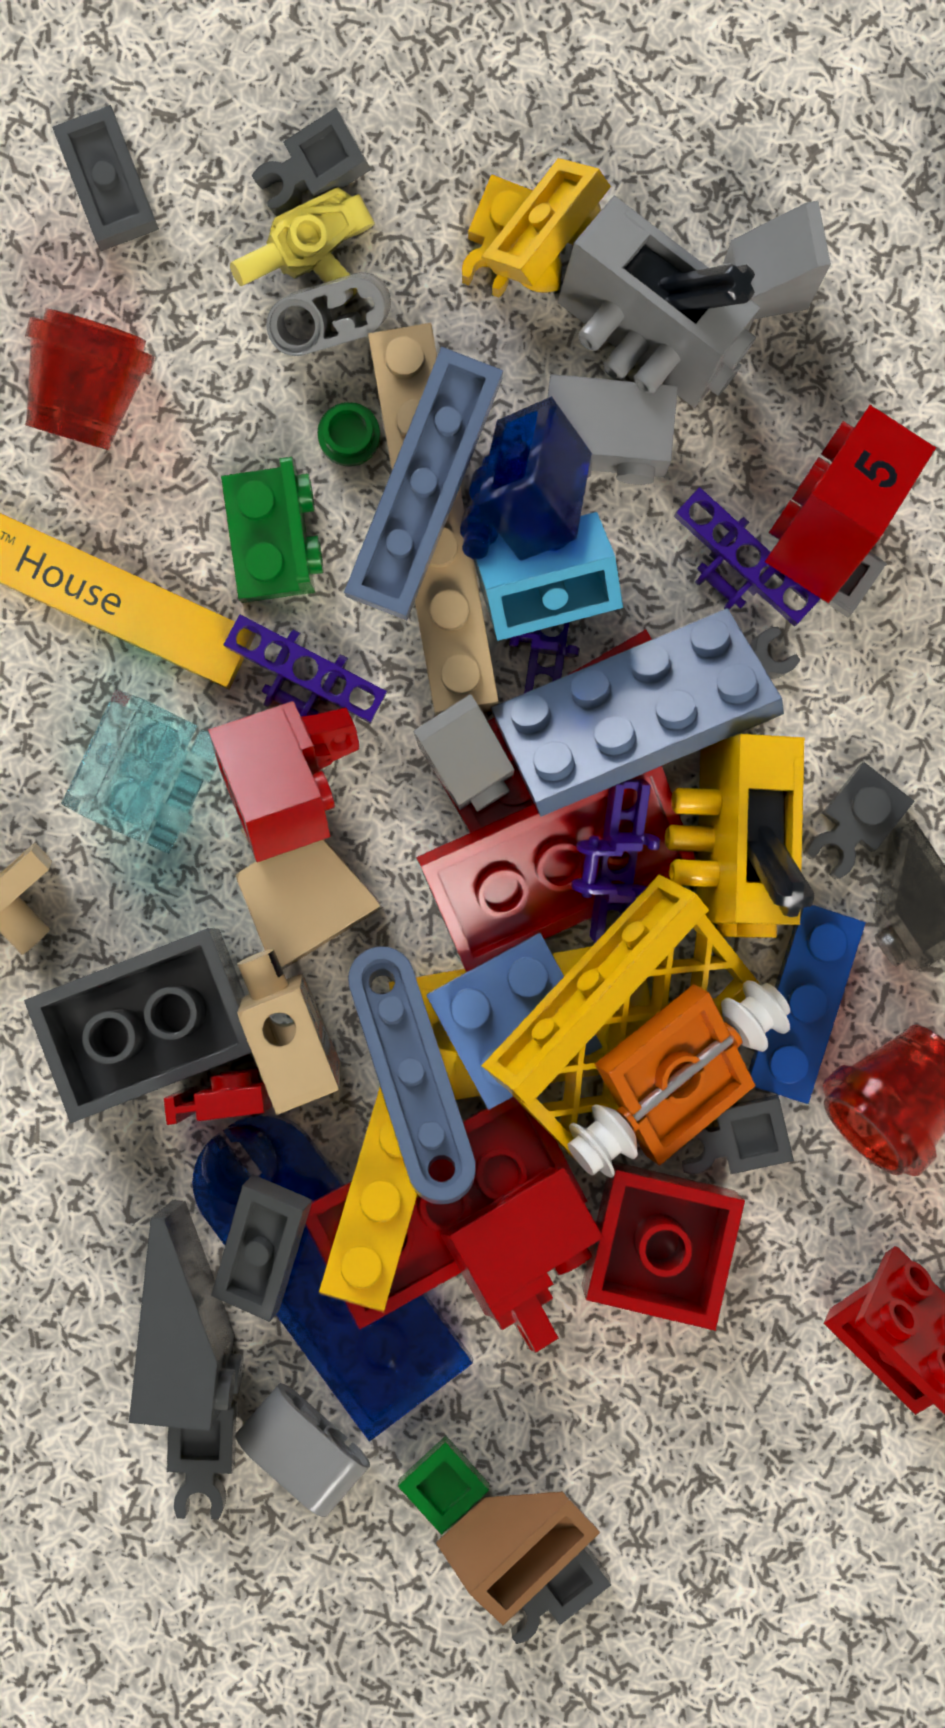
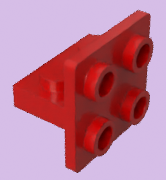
M894 1246L885 1252L874 1279L831 1307L823 1324L915 1415L933 1404L945 1415V1293L932 1281L929 1273L923 1266L912 1261L899 1247Z

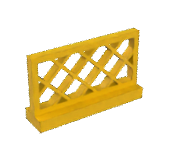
M658 875L481 1065L518 1100L575 1161L576 1159L571 1154L567 1144L574 1139L569 1125L571 1123L577 1124L578 1114L592 1112V1106L595 1104L614 1110L619 1108L605 1082L603 1083L602 1095L580 1098L583 1070L597 1069L595 1063L626 1039L627 1022L649 1020L669 1004L671 974L692 972L690 986L696 984L707 991L709 970L727 969L734 979L716 998H712L722 1019V1000L731 998L741 1003L746 999L743 984L747 980L759 984L758 980L705 915L709 909L695 892L661 875ZM694 928L697 932L694 958L673 960L674 948ZM654 976L651 1004L629 1007L630 996L647 977ZM610 1024L607 1053L585 1055V1047L589 1040L603 1025ZM566 1073L563 1101L540 1103L537 1097L558 1074ZM561 1116V1124L555 1117Z

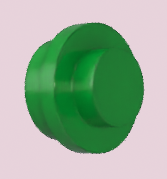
M345 402L331 407L322 416L317 431L319 445L325 456L341 466L351 467L365 463L375 454L380 444V428L376 417L368 408L358 403Z

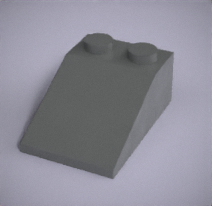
M172 1200L151 1217L129 1423L210 1431L221 1410H230L233 1394H239L244 1357L241 1354H233L235 1334L223 1301L211 1296L215 1280L186 1201Z

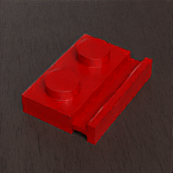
M258 1067L220 1072V1075L210 1077L211 1086L196 1094L194 1087H189L164 1098L167 1125L177 1124L195 1113L197 1121L261 1114L273 1106L263 1079H259Z

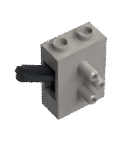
M615 195L574 242L557 302L585 324L578 333L579 340L585 348L598 350L605 341L616 347L603 363L605 372L611 378L623 380L634 365L638 364L641 369L634 376L636 386L641 391L655 393L661 384L678 386L677 395L693 408H696L709 390L719 396L735 377L742 366L739 362L756 340V336L750 333L749 329L761 308L751 300L755 293L751 285L755 273L747 264L740 266L728 264L708 268Z

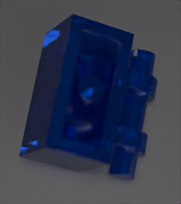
M552 396L497 420L489 455L483 458L481 467L476 469L472 475L469 495L473 502L472 505L465 509L460 524V534L464 539L462 550L467 557L472 559L485 557L488 553L489 545L496 541L499 534L520 561L547 550H559L569 542L577 539L592 452Z

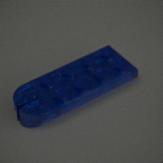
M254 1114L243 1117L222 1130L231 1142H239L262 1172L258 1177L313 1201L344 1185V1182L309 1135L299 1125L287 1118L274 1114ZM218 1133L200 1152L194 1167L192 1184L194 1198L201 1214L222 1243L226 1245L242 1186L251 1175L222 1135ZM305 1226L283 1301L276 1316L370 1442L472 1365L473 1357L426 1293L359 1329L343 1300L319 1294L326 1265Z

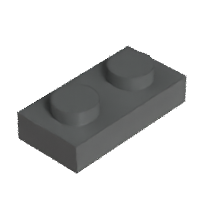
M111 105L52 127L95 241L101 251L159 230Z
M253 1174L242 1186L211 1296L270 1322L280 1310L313 1200Z

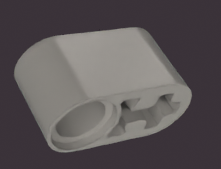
M359 272L295 291L279 300L271 308L266 323L269 339L282 353L290 356H302L366 337L368 333L375 332L389 314L391 307L389 290L377 276L366 272ZM352 288H357L361 298L372 297L375 306L366 313V321H362L358 312H350L338 316L332 322L330 309L341 306L352 298ZM323 295H326V296H327V298H328L327 304H326V302L323 300V298H322L321 296H323ZM290 306H300L311 313L315 322V331L312 338L302 340L295 338L288 332L284 318ZM332 324L337 330L336 332L331 331Z
M282 1383L276 1386L235 1434L240 1447L256 1464L306 1508L321 1517L329 1515L370 1467L368 1458L357 1445L352 1442L348 1447L344 1443L348 1437L294 1389Z

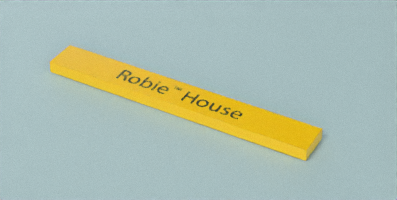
M0 513V584L230 690L244 660V657L225 648L223 645L235 621ZM245 628L242 629L237 635V644L249 649L256 634Z

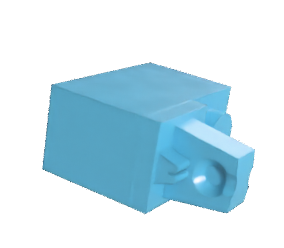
M505 510L482 516L486 533L469 537L480 588L497 641L623 608L615 554L597 512L534 528L532 521L512 526Z

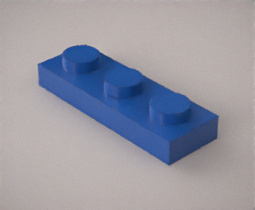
M815 905L801 908L800 925H794L775 984V988L783 995L790 1007V1013L787 1015L790 1030L785 1034H781L770 1029L765 1033L768 1048L763 1052L754 1051L748 1071L756 1088L809 1104L866 922Z

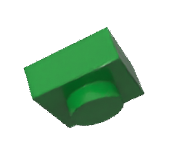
M444 1436L399 1478L398 1487L442 1535L489 1491V1482L447 1436Z

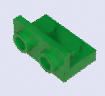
M292 456L279 458L280 467L221 476L237 593L241 603L315 593L313 575L324 573L318 535L307 537L304 513L315 511L309 473L298 475V470Z

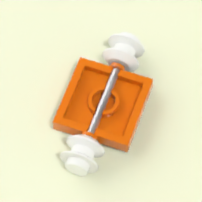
M747 980L743 984L746 999L741 1003L731 998L722 1000V1019L710 993L693 984L595 1063L598 1072L619 1108L614 1110L595 1104L592 1106L595 1120L593 1124L588 1128H584L576 1123L569 1125L574 1139L567 1145L576 1161L592 1176L600 1170L604 1175L612 1178L615 1175L612 1159L620 1153L635 1159L638 1156V1142L645 1156L659 1166L756 1086L737 1048L742 1044L745 1047L763 1052L768 1048V1041L765 1035L767 1031L773 1029L781 1034H785L790 1030L787 1015L790 1013V1007L783 995L769 983L759 985L754 981Z

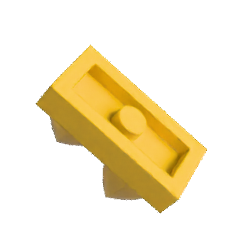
M558 158L485 251L482 258L495 274L518 281L527 289L540 293L560 290L562 277L560 252L567 243L574 245L578 237L601 211L599 202L610 189V184L599 168Z

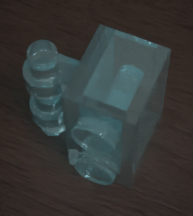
M115 689L61 804L92 821L139 842H143L153 819L157 820L146 844L170 854L179 833L183 832L186 834L194 818L189 815V811L204 780L211 782L218 767L217 764L213 763L215 753L209 732L200 729L191 750L187 751L186 749L195 733L197 725L143 698ZM177 768H180L181 771L173 785V788L166 802L163 803L162 800L177 771Z

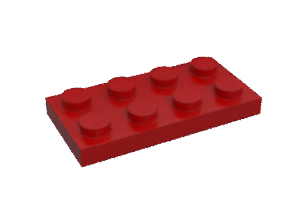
M662 766L632 778L645 779L651 785L644 833L660 838L658 850H651L647 845L643 844L642 851H638L633 884L646 887L658 875L670 880V865L675 859L695 860L693 851H672L665 845L666 829L670 825H683L680 815L676 814L672 809V792ZM609 788L540 817L535 804L416 857L466 972L537 933H541L543 939H546L592 918L595 894H592L590 898L582 897V893L573 890L571 887L574 879L582 878L585 854L579 852L576 846L579 841L589 840L590 836H596L599 840H602ZM624 789L622 810L629 809L636 803L637 792L635 789ZM627 819L620 820L618 832H632V821ZM624 851L622 856H609L607 861L608 868L614 871L624 868L629 860L628 852ZM599 856V859H598V866H597L596 878H597V875H598V868H599L600 856ZM619 880L611 881L613 884H624Z
M514 1096L489 1110L486 1107L462 1120L475 1159L474 1182L470 1190L461 1199L449 1204L430 1203L417 1194L384 1312L344 1301L359 1329L364 1328L460 1274L461 1271L439 1233L549 1167H564L583 1202H588L557 1141ZM444 1159L435 1161L429 1168V1175L438 1182L448 1181L455 1173L452 1163ZM352 1180L312 1201L305 1226L326 1266Z

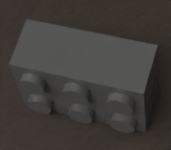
M204 929L24 1000L70 1124L252 1053L237 1013L242 997L245 994L220 929Z

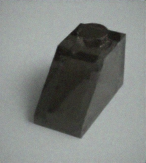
M911 820L897 825L889 833L872 918L881 930L874 935L875 940L887 959L896 967L903 963L907 970L922 971L945 956V865L916 821Z

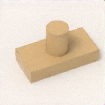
M36 842L0 872V933L21 955L28 952L50 931V928L19 897L49 870L52 863L50 857Z

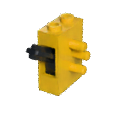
M738 734L700 749L699 789L676 788L672 793L671 805L676 814L699 815L698 826L670 825L666 829L665 845L669 850L698 852L697 860L675 859L670 865V880L681 886H697L696 894L709 909L705 915L712 924H717L716 929L723 937L777 938V925H800L801 908L811 907L813 904L814 892L801 872L805 737Z

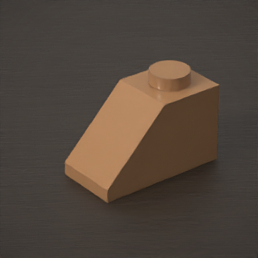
M563 1491L484 1497L436 1544L468 1593L499 1623L504 1625L599 1535L600 1531Z

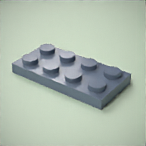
M728 608L491 707L499 731L540 817L784 714L781 695Z

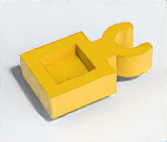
M491 174L468 230V240L482 246L471 251L466 256L462 265L463 284L469 286L476 270L481 267H489L482 258V255L533 190ZM500 275L496 276L492 286L493 296L499 298L505 292L509 278Z

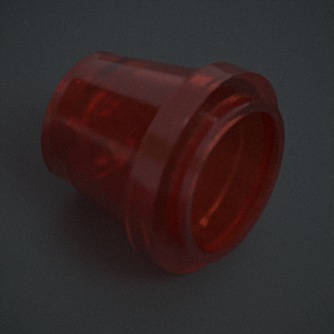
M45 308L43 319L29 317L24 336L31 340L25 425L110 451L113 439L143 376H151L156 357L144 352L146 340L93 320Z
M911 1025L907 1030L852 1066H839L823 1082V1092L826 1097L824 1099V1108L833 1125L855 1150L885 1172L893 1175H901L903 1173L910 1176L921 1175L935 1161L937 1156L935 1147L945 1133V1039L920 1025Z

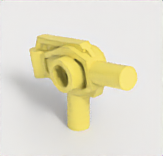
M339 187L334 188L275 217L272 221L269 237L266 242L267 245L230 262L232 275L240 286H244L278 268L281 269L283 274H288L294 279L313 270L324 283L351 275L335 259L331 252L343 241L370 229L375 225V222L360 194L351 196ZM352 288V298H354L358 294L357 288Z

